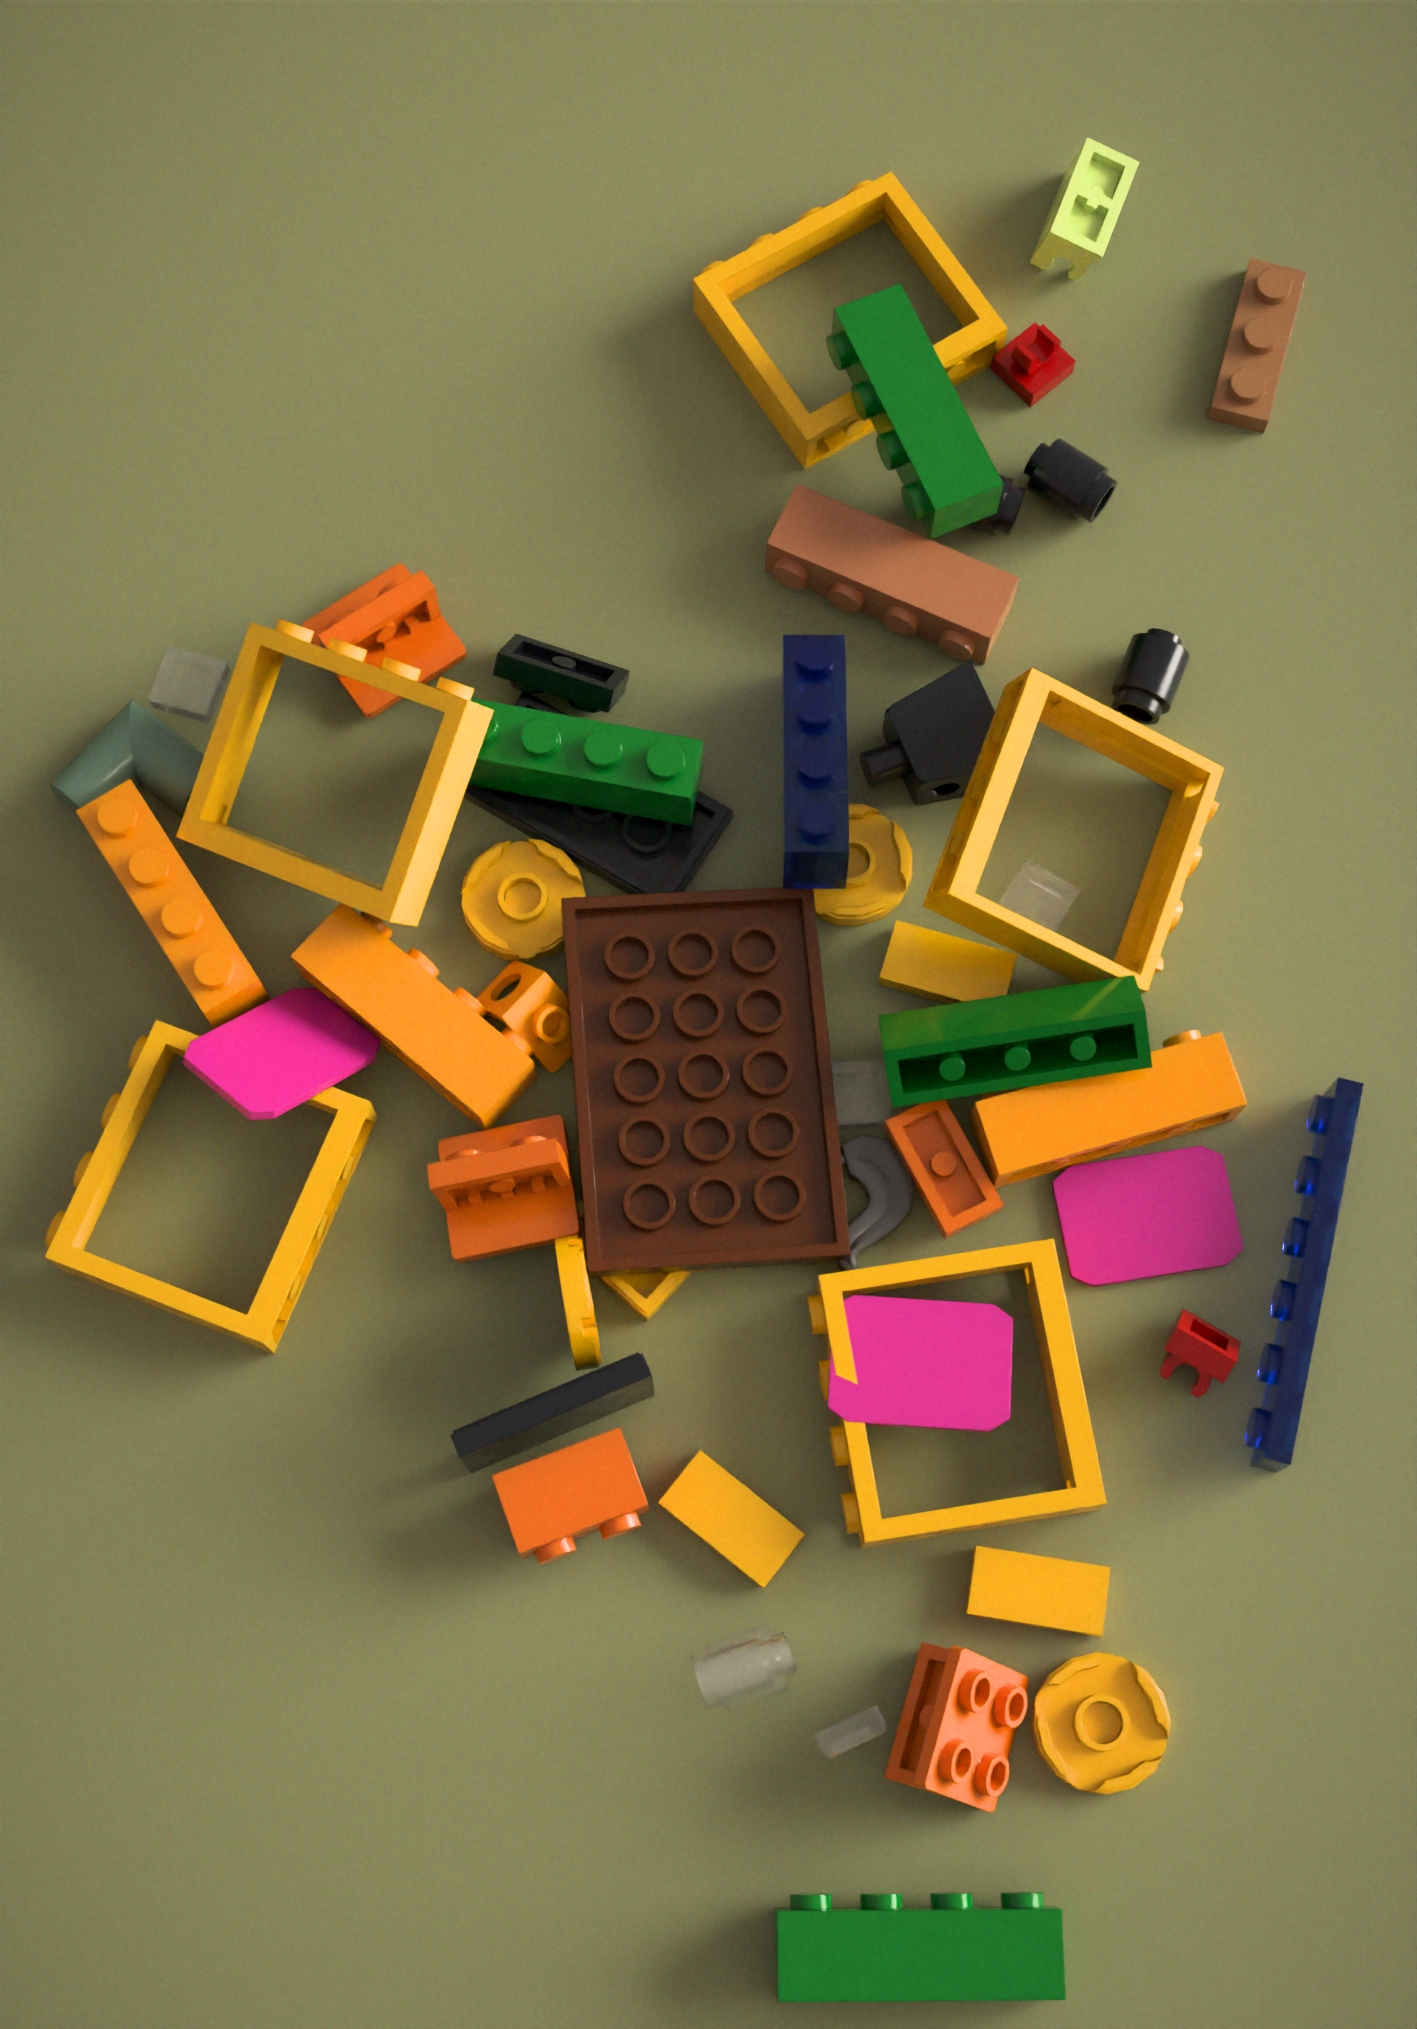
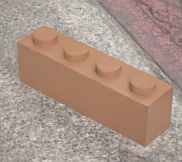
M796 484L766 543L765 571L772 573L773 577L781 584L792 589L807 588L827 597L830 603L843 611L850 613L863 612L882 620L888 629L899 635L908 637L917 635L938 644L944 653L955 659H973L982 664H985L1011 610L1020 577L799 484Z

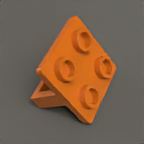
M402 563L395 564L302 624V627L314 631L311 644L327 649L331 637L367 650L364 663L381 668L385 657L420 669L421 673L417 682L427 684L467 657L465 646L441 615L436 589L422 569L411 575ZM332 672L367 719L374 718L403 699V697Z
M560 1115L444 1138L438 1142L440 1162L427 1164L429 1188L446 1211L451 1255L456 1262L463 1263L555 1244L556 1238L578 1235L579 1238L582 1231L566 1124Z
M921 1642L884 1778L992 1813L996 1808L999 1795L1004 1791L1008 1782L1010 1751L1016 1729L1023 1721L1027 1710L1026 1691L1029 1684L1028 1677L966 1648L952 1645L950 1649Z

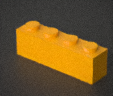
M131 779L75 811L213 1029L271 1000L260 979Z
M340 903L291 955L300 976L380 1038V1044L481 1130L491 1129L537 1079L534 1061L530 1058L534 1054L533 1048L509 1027H505L500 1033L482 1017L487 1013L486 1009L465 989L458 987L452 993L436 979L440 973L439 970L420 951L411 947L405 953L390 941L389 938L393 935V932L380 918L363 911L358 914L350 906Z
M1191 1030L1166 1039L1162 1043L1164 1048L1151 1052L1152 1068L980 1094L981 1100L974 1103L969 1115V1121L987 1175L994 1188L997 1189L1063 1170L1069 1166L1084 1164L1235 1120L1247 1105V1101L1222 1032L1201 1037L1199 1030Z

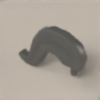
M861 1134L841 1144L840 1147L842 1151V1167L846 1166L849 1178L857 1182L866 1191L869 1199L867 1208L848 1224L851 1256L846 1261H837L842 1271L861 1269L855 1260L857 1255L894 1232L911 1212L915 1188L914 1182L896 1148L886 1138Z

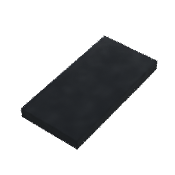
M522 692L514 706L567 715L526 692ZM467 785L463 796L466 800L531 838L543 840L561 849L572 862L629 895L684 892L733 818L732 809L701 791L698 792L691 826L473 785Z

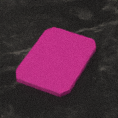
M292 988L191 1041L185 1053L183 1065L247 1119H274L374 1063L380 1048L381 1039L317 988Z
M1195 1146L1069 1166L1051 1183L1070 1278L1087 1286L1098 1287L1224 1267L1244 1249L1223 1155L1206 1147Z
M853 1295L843 1301L858 1384L835 1373L832 1350L830 1348L827 1408L839 1418L845 1419L847 1422H862L868 1425L990 1432L1010 1420L1013 1318L994 1304L863 1295Z

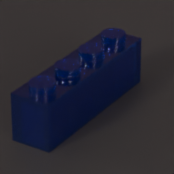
M783 635L781 671L783 889H846L849 862V801L845 635Z

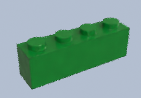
M901 283L834 308L832 334L826 337L830 358L838 371L846 370L853 384L851 386V395L856 411L862 420H871L878 434L876 436V445L881 461L888 471L896 470L903 484L901 488L902 499L910 518L913 521L921 520L929 538L933 539L996 514L1004 484Z
M471 698L470 701L490 708L494 712L468 785L691 826L703 773V740Z
M1134 975L878 1015L892 1108L1152 1068L1146 1010Z
M1001 1892V1906H973V1893H930L931 1907H903L902 1893H861L860 1907H832V1894H790V1908H775L776 1998L778 2002L1066 2000L1062 1909L1055 1906H1043V1892Z

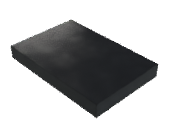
M637 1352L458 1428L450 1436L459 1458L472 1474L654 1396L652 1374L643 1353L639 1354Z

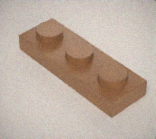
M1250 258L1206 419L1264 433L1271 414L1307 272Z

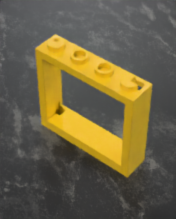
M891 171L874 181L865 180L858 183L846 196L824 208L815 207L810 209L793 225L776 234L768 233L762 235L747 250L726 261L720 260L709 264L701 271L699 276L693 278V312L805 470L875 431V428L870 419L864 421L860 418L854 406L851 391L809 414L731 302L884 219L964 327L932 345L953 386L991 366L992 357L1004 348L1008 330L1007 326Z
M278 618L274 630L250 622L176 837L388 922L417 927L494 710L470 701L474 689L439 676L436 688L417 682L421 673L420 669L385 657L381 668L364 663L367 650L331 637L328 648L325 649L310 643L314 631ZM285 655L444 712L383 886L226 825Z
M1030 668L1007 683L1003 689L923 907L1075 982L1085 983L1134 975L1140 994L1148 992L1153 974L1163 969L1164 961L1160 954L1167 934L1174 929L1181 917L1183 903L1179 899L1186 879L1194 872L1201 859L1202 847L1198 844L1205 823L1213 817L1219 806V803L1213 800L1224 767L1050 676ZM1038 722L1173 791L1114 961L975 893Z
M156 1020L149 1036L142 1035L133 1047L128 1066L132 1072L122 1093H115L109 1099L101 1119V1127L104 1129V1132L95 1151H88L78 1164L73 1180V1185L77 1189L66 1212H58L49 1226L45 1239V1245L49 1249L45 1258L62 1271L274 1354L378 1116L370 1101L332 1086L303 1102L336 1116L247 1315L85 1252L83 1250L174 1055L177 1054L184 1057L190 1042L200 1037Z
M1054 1238L818 1275L816 1284L817 1295L806 1297L812 1335L824 1334L828 1359L818 1361L817 1364L823 1400L826 1401L828 1400L830 1348L832 1350L836 1375L858 1385L843 1297L1023 1269L1066 1487L1063 1490L882 1519L865 1423L847 1422L845 1419L842 1420L838 1417L840 1425L829 1427L832 1456L835 1467L847 1465L851 1492L840 1494L842 1514L845 1518L847 1534H859L861 1549L1097 1511L1107 1504Z

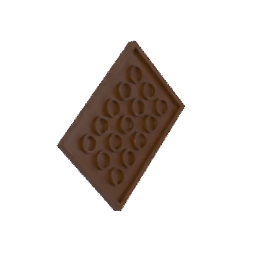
M813 885L561 898L588 1277L848 1260L851 1256Z

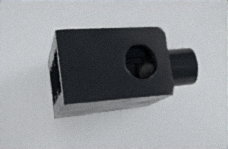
M972 661L958 666L892 704L885 710L882 731L886 743L859 753L864 776L872 788L902 777L912 801L917 805L941 802L964 796L995 713Z

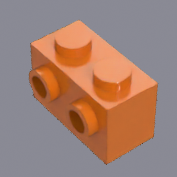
M620 1427L492 1475L518 1553L523 1559L535 1555L539 1565L577 1551L574 1540L600 1531L602 1540H608L631 1532L641 1526L638 1516L650 1511Z

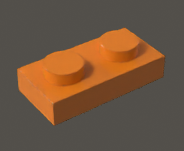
M946 1099L920 1103L884 1122L883 1128L905 1164L916 1189L944 1240L1002 1210L1003 1202Z

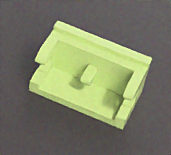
M1087 137L1064 174L1029 264L1044 270L1053 263L1055 257H1063L1072 262L1068 278L1077 279L1086 272L1093 260L1099 263L1105 253L1139 162Z

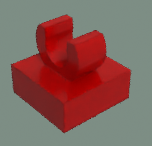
M1034 322L992 357L990 369L1031 408L1073 373L1076 360L1060 346L1061 340L1044 324L1039 326Z
M1183 1308L1170 1329L1164 1350L1168 1352L1161 1366L1160 1377L1168 1380L1176 1366L1180 1364L1192 1365L1197 1370L1199 1376L1195 1379L1191 1395L1198 1398L1206 1393L1212 1377L1224 1383L1237 1362L1241 1341Z

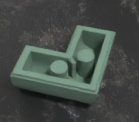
M132 698L49 786L55 795L76 811L128 779H131L137 789L140 786L144 787L178 816L183 818L204 754Z

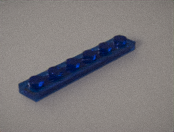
M1338 1077L1323 1095L1316 1094L1309 1110L1307 1132L1316 1134L1311 1156L1304 1155L1302 1157L1295 1180V1193L1303 1194L1299 1218L1293 1216L1290 1218L1283 1240L1282 1253L1283 1255L1291 1256L1287 1281L1278 1280L1271 1301L1270 1317L1279 1319L1275 1343L1267 1342L1265 1344L1258 1367L1257 1379L1260 1382L1266 1383L1262 1408L1253 1407L1245 1433V1446L1254 1448L1251 1467L1277 1473L1291 1465L1364 1083Z

